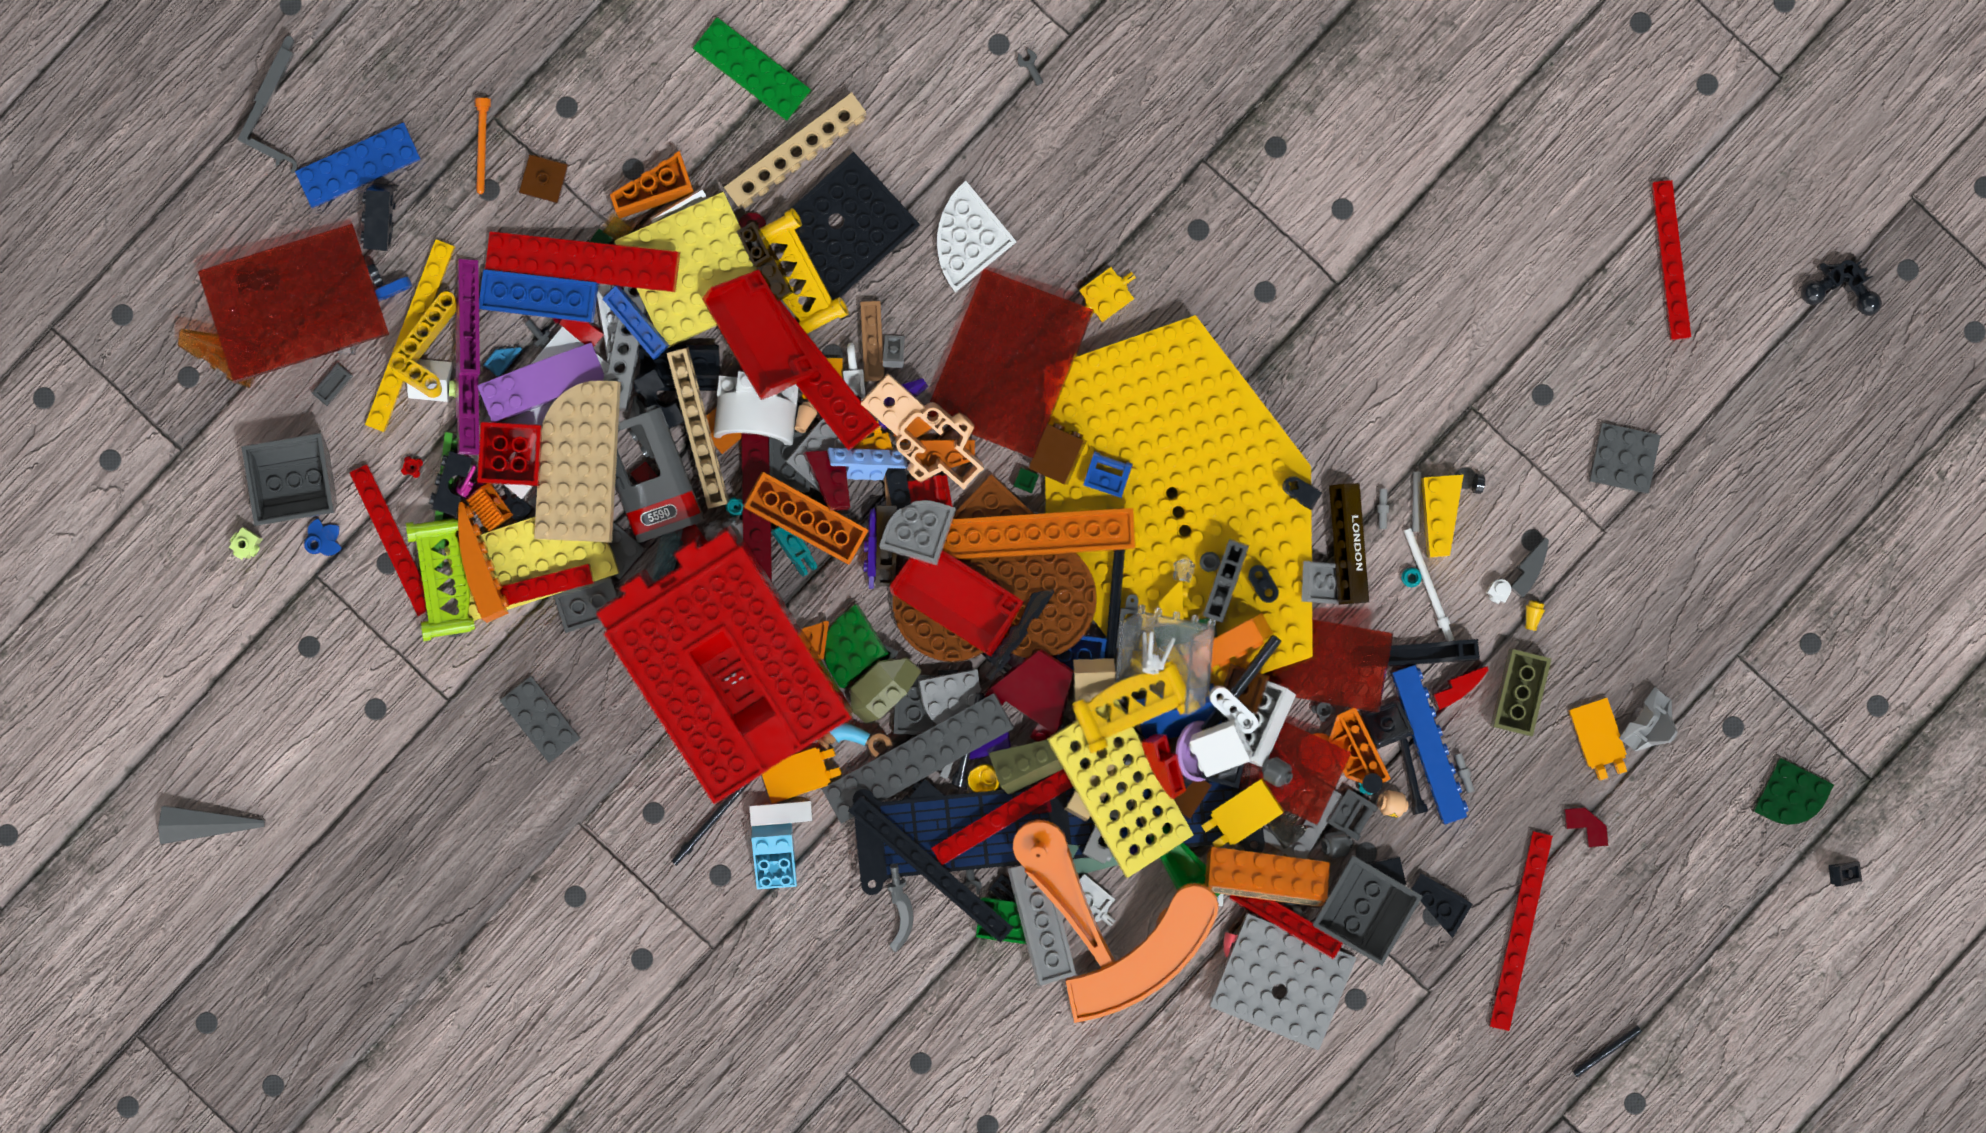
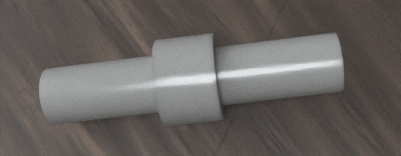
M1379 489V505H1377L1379 529H1387V513H1389L1387 489Z
M1462 753L1454 755L1459 768V777L1463 780L1467 793L1475 791L1470 778V769L1466 767Z

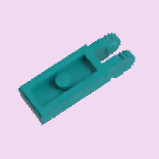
M780 527L771 531L793 565L795 564L796 570L803 577L808 575V571L801 561L803 558L811 570L817 569L818 565L802 539Z

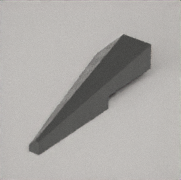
M164 805L161 806L158 825L160 844L265 827L266 820Z

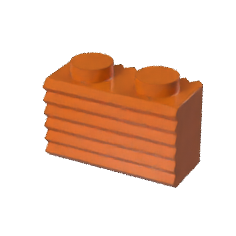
M491 484L481 486L466 499L472 510L480 518L482 525L487 528V531L501 526L513 516Z

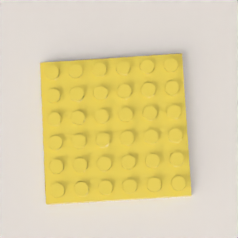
M724 192L614 241L616 245L680 252L676 292L636 288L655 329L670 345L669 347L717 326L702 300L710 287L758 270L757 267L753 266L736 232L741 228Z

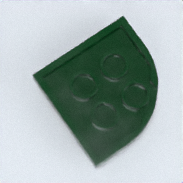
M1778 758L1753 812L1780 824L1794 825L1806 822L1817 815L1823 808L1834 784L1782 758Z

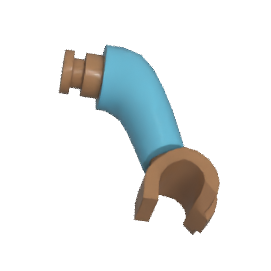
M846 722L817 740L825 749L829 748V744L832 745L835 741L839 743L842 740L852 741L863 746L868 745V750L875 759L879 756V753L873 748L875 742L879 741L884 743L885 747H892V742L886 735L879 733L870 736V733Z

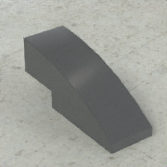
M1546 537L1542 538L1516 567L1522 573L1511 584V590L1520 598H1524L1532 588L1544 565L1549 543Z

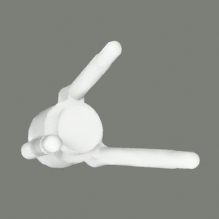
M1143 632V672L1158 674L1159 669L1164 670L1165 661L1175 642L1174 637L1168 644L1160 661L1158 655L1152 654L1153 632L1149 634L1148 655L1146 632Z

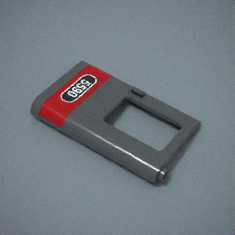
M656 405L644 409L645 413L621 421L618 424V431L638 424L643 426L661 472L659 477L632 485L617 450L615 486L638 543L705 520L661 407L657 408Z

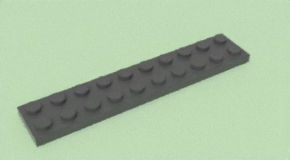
M993 693L822 788V791L842 824L854 817L848 810L853 806V796L858 790L867 789L873 793L878 801L882 802L1012 730L1014 726L998 697Z

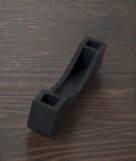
M1478 639L1409 645L1360 646L1356 648L1357 668L1465 662L1480 659Z

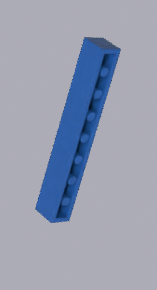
M1412 665L1391 672L1402 708L1413 729L1414 735L1412 737L1442 824L1445 825L1466 818V812L1469 811L1465 800H1461L1459 793H1462L1459 781L1455 782L1453 774H1456L1453 763L1448 762L1446 755H1449L1447 745L1445 743L1442 744L1440 736H1443L1440 725L1435 724L1434 717H1436L1434 707L1429 706L1427 700L1430 698L1427 687L1422 686L1421 679H1423L1421 669L1416 668V665Z

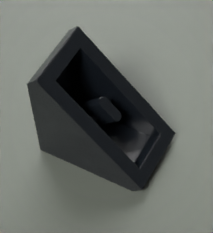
M1399 856L1369 863L1373 868L1406 886Z

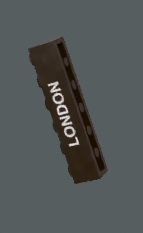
M1360 483L1329 485L1339 605L1369 603Z

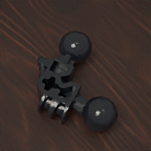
M1851 260L1834 263V265L1822 263L1819 265V269L1824 274L1823 279L1820 281H1807L1801 288L1802 300L1807 304L1817 305L1825 299L1827 290L1831 288L1833 291L1845 282L1844 289L1847 293L1853 290L1857 296V309L1863 315H1875L1882 306L1880 296L1876 292L1867 291L1863 285L1873 275L1867 277L1865 272L1868 268L1862 269L1859 265L1862 260L1856 264ZM1848 268L1849 271L1844 273L1843 270Z

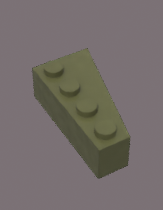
M1048 740L989 753L999 784L1009 795L1064 769ZM1071 742L1070 749L1075 752V745Z

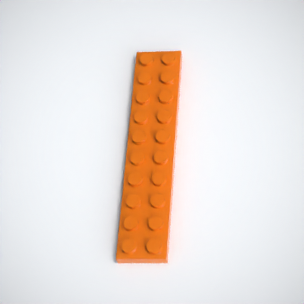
M1134 509L953 519L942 550L957 560L1136 549Z

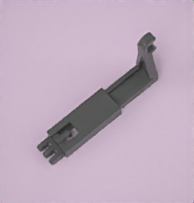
M287 36L254 99L256 103L237 140L275 159L276 166H279L282 160L292 163L291 173L293 174L297 170V163L294 159L252 138L249 140L264 108H268L294 57L293 52H291L294 40L291 36Z

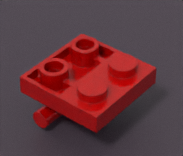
M947 475L933 476L923 482L918 480L908 482L911 504L915 501L927 500L953 507Z

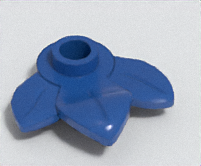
M319 519L310 523L308 526V537L304 542L306 551L310 554L322 553L325 556L337 554L342 549L335 542L340 532L339 526L326 525L323 527ZM313 541L318 542L316 548H313L311 545Z

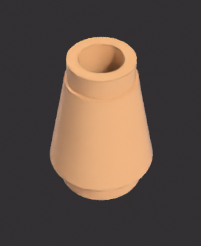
M803 402L798 407L794 429L800 433L806 432L817 415L811 403Z

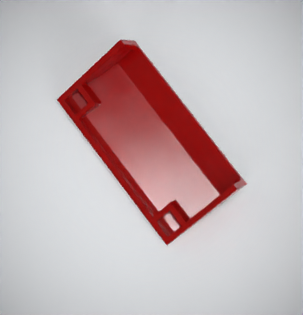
M759 270L710 287L702 298L760 400L776 395L818 371Z
M943 550L937 565L910 557L890 585L891 594L990 657L1001 643L1024 603L1015 595Z

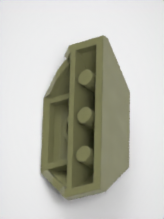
M907 657L878 661L851 686V707L853 713L865 723L879 720L908 693L919 676L921 669Z

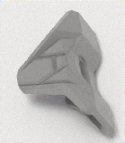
M1655 687L1644 701V709L1634 722L1629 723L1619 738L1635 752L1654 745L1670 743L1677 736V729L1672 718L1671 699Z

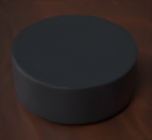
M1476 473L1473 478L1472 492L1481 494L1485 487V476Z
M1369 773L1363 778L1362 785L1366 792L1373 794L1381 790L1383 781L1378 774Z

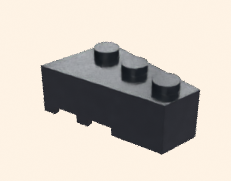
M373 183L366 189V192H363L362 201L365 204V211L362 212L361 219L362 223H364V231L361 232L363 249L388 251L391 248L394 226L392 215L393 210L396 208V203H393L394 191L398 190V185Z

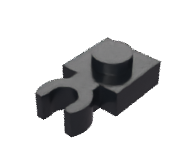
M504 489V493L507 494V499L504 500V503L513 514L511 517L517 522L523 521L533 508L518 496L513 499L511 492Z

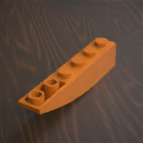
M460 502L458 505V531L462 563L481 619L488 623L509 614L507 609L509 603L505 595L502 596L500 589H502L499 578L494 576V564L491 559L488 560L487 558L488 548L484 541L481 542L479 537L481 530L477 523L474 524L472 519L474 512L470 505L467 506L465 503Z

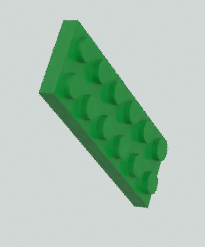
M718 17L693 47L694 51L786 122L789 121L811 92L810 88Z

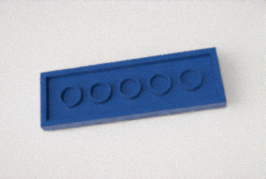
M403 122L295 171L311 208H315L421 160L406 124Z
M483 269L479 309L594 323L599 284L596 282Z

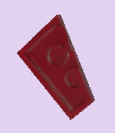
M828 451L804 452L803 455L820 486L821 494L828 509L849 510L850 499L846 466H831Z

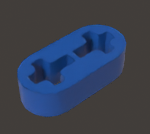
M404 277L378 288L374 293L377 300L382 301L410 289L412 283L409 277Z

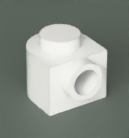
M1504 579L1493 581L1486 591V594L1489 595L1488 599L1496 604L1500 602L1505 603L1511 593V585Z

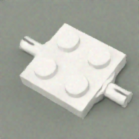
M1083 874L1079 880L1096 922L1102 919L1111 927L1112 923H1115L1116 920L1109 916L1107 912L1115 899L1086 874Z

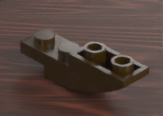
M751 222L736 231L753 266L757 267L776 300L779 302L791 295L793 291L786 279L787 274L756 223Z
M876 505L875 586L890 587L896 578V553L881 549L879 545L887 523L897 511V505Z

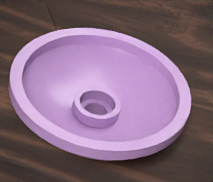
M1195 721L1187 725L1181 732L1176 745V754L1181 772L1187 779L1192 781L1205 780L1201 778L1202 771L1198 766V758L1196 754L1191 752L1189 747L1192 735L1202 731L1201 726L1205 721Z

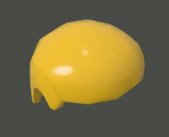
M980 764L970 771L968 784L973 792L995 791L999 787V781L992 765Z

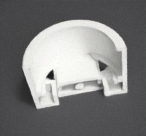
M738 371V378L719 376L713 437L721 438L723 435L730 433H751L778 439L784 445H793L799 388L794 384L776 395L760 400L745 372Z

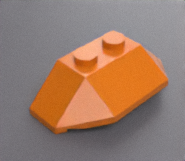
M1353 707L1337 715L1328 742L1345 777L1362 783L1363 778L1367 774L1376 773L1382 778L1383 783L1390 780V775L1378 749H1376L1357 708Z

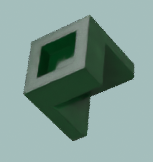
M598 229L591 240L586 242L613 245L615 239L601 229Z

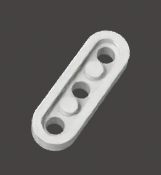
M1216 686L1210 691L1209 699L1212 704L1229 720L1237 718L1243 733H1251L1257 728V718L1225 687ZM1218 693H1222L1220 698H1216ZM1231 706H1235L1233 711H1230ZM1245 719H1249L1248 723L1243 724Z

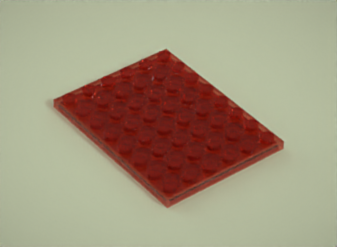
M353 224L198 271L234 383L389 335Z
M983 269L930 403L938 404L951 417L958 413L968 417L974 425L971 435L1034 459L1047 424L1050 422L1094 310ZM931 410L927 413V415L929 417H935L938 412L935 410Z

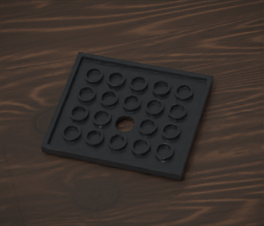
M854 151L792 207L798 213L802 222V226L795 230L832 300L843 297L921 226ZM833 214H840L844 218V225L839 229H833L829 225V218ZM776 243L785 252L788 244Z

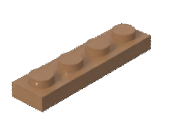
M860 302L864 381H881L884 378L881 302Z

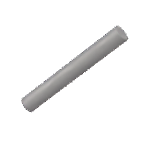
M1413 472L1412 532H1420L1421 472Z

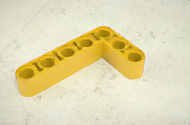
M448 291L438 295L389 360L393 374L430 398H436L441 395L442 386L440 380L435 374L417 362L456 312L457 303L455 297ZM446 301L452 302L448 306L443 305V303H445ZM435 316L440 317L437 321H431ZM422 332H428L424 337L419 336ZM411 347L416 348V350L413 352H407V350ZM398 363H404L400 368L395 367ZM420 373L418 378H411L413 374ZM432 383L437 384L433 389L428 388Z

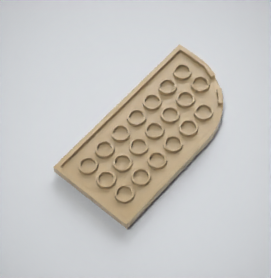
M589 381L575 385L561 394L549 408L542 424L539 486H537L534 539L612 542L621 382Z

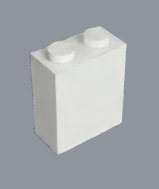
M1237 718L1193 734L1189 743L1191 752L1196 754L1198 758L1199 769L1204 771L1206 777L1249 762L1253 755Z

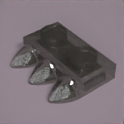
M1281 803L1280 806L1284 813L1266 825L1283 849H1286L1304 835L1307 826H1294L1298 821L1299 815H1286L1290 810L1291 804Z

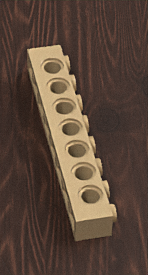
M850 93L727 184L724 189L739 209L749 207L754 202L752 199L759 195L761 197L770 190L769 187L774 183L778 185L785 180L787 173L790 171L792 173L796 172L802 167L801 163L806 159L810 161L818 155L816 152L822 147L827 149L834 143L832 140L837 136L841 138L850 131L848 128L853 124L857 126L865 120L864 116L867 115L865 109L853 93ZM843 112L850 115L849 120L841 121L839 119L840 114ZM827 124L833 125V132L825 133L823 131L824 126ZM816 136L818 138L817 144L809 145L807 143L808 138ZM794 148L802 150V154L799 157L791 155ZM778 160L786 161V166L783 169L775 167ZM764 171L770 173V178L766 181L759 179L760 174ZM747 183L754 185V190L750 193H746L743 190Z
M689 348L668 352L669 365L707 507L709 509L728 504L729 499Z

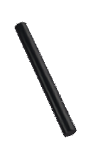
M1637 1025L1572 1072L1578 1078L1639 1035L1642 1030Z

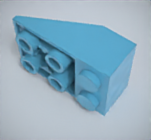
M792 823L752 826L751 839L757 889L797 887Z

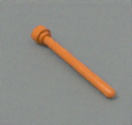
M475 98V107L479 111L476 191L478 194H483L485 190L487 111L491 107V99Z

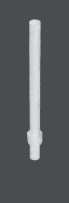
M1412 529L1404 530L1437 615L1438 626L1442 628L1446 641L1455 640L1449 627V618L1444 614Z

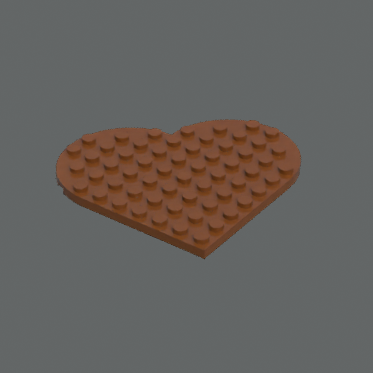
M991 474L955 512L953 519L1029 515L1034 513ZM1077 553L959 560L1024 601L1004 638L1009 636L1011 627L1019 625L1032 593L1044 591L1032 603L1021 626L1012 632L1010 640L1003 647L1004 650L1007 651L1008 647L1020 638V630L1038 609L1041 601L1053 590L1054 594L1039 618H1033L1027 627L1028 634L1012 654L1027 658L1039 649H1042L1053 657L1069 650L1088 631L1096 611L1097 592L1089 568ZM893 595V612L897 626L905 640L923 655L939 661L958 662L972 659L984 653Z

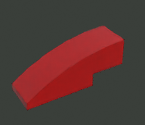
M1484 666L1447 680L1450 688L1432 694L1437 710L1452 705L1473 690L1488 672V667Z
M1153 734L1141 743L1149 765L1171 799H1175L1184 793L1186 788L1178 756L1170 752L1166 735Z

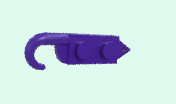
M874 508L870 510L868 540H864V552H868V560H864V572H867L869 577V589H874V577H876L877 517Z

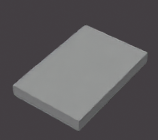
M1303 561L1302 602L1339 604L1335 564Z

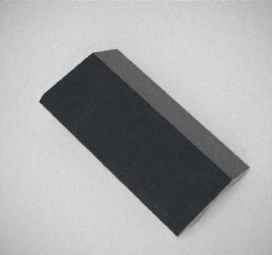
M639 345V374L657 365L667 381L665 387L658 391H676L667 353L688 347L699 390L717 391L720 376L719 345H673L656 359H652L642 345Z

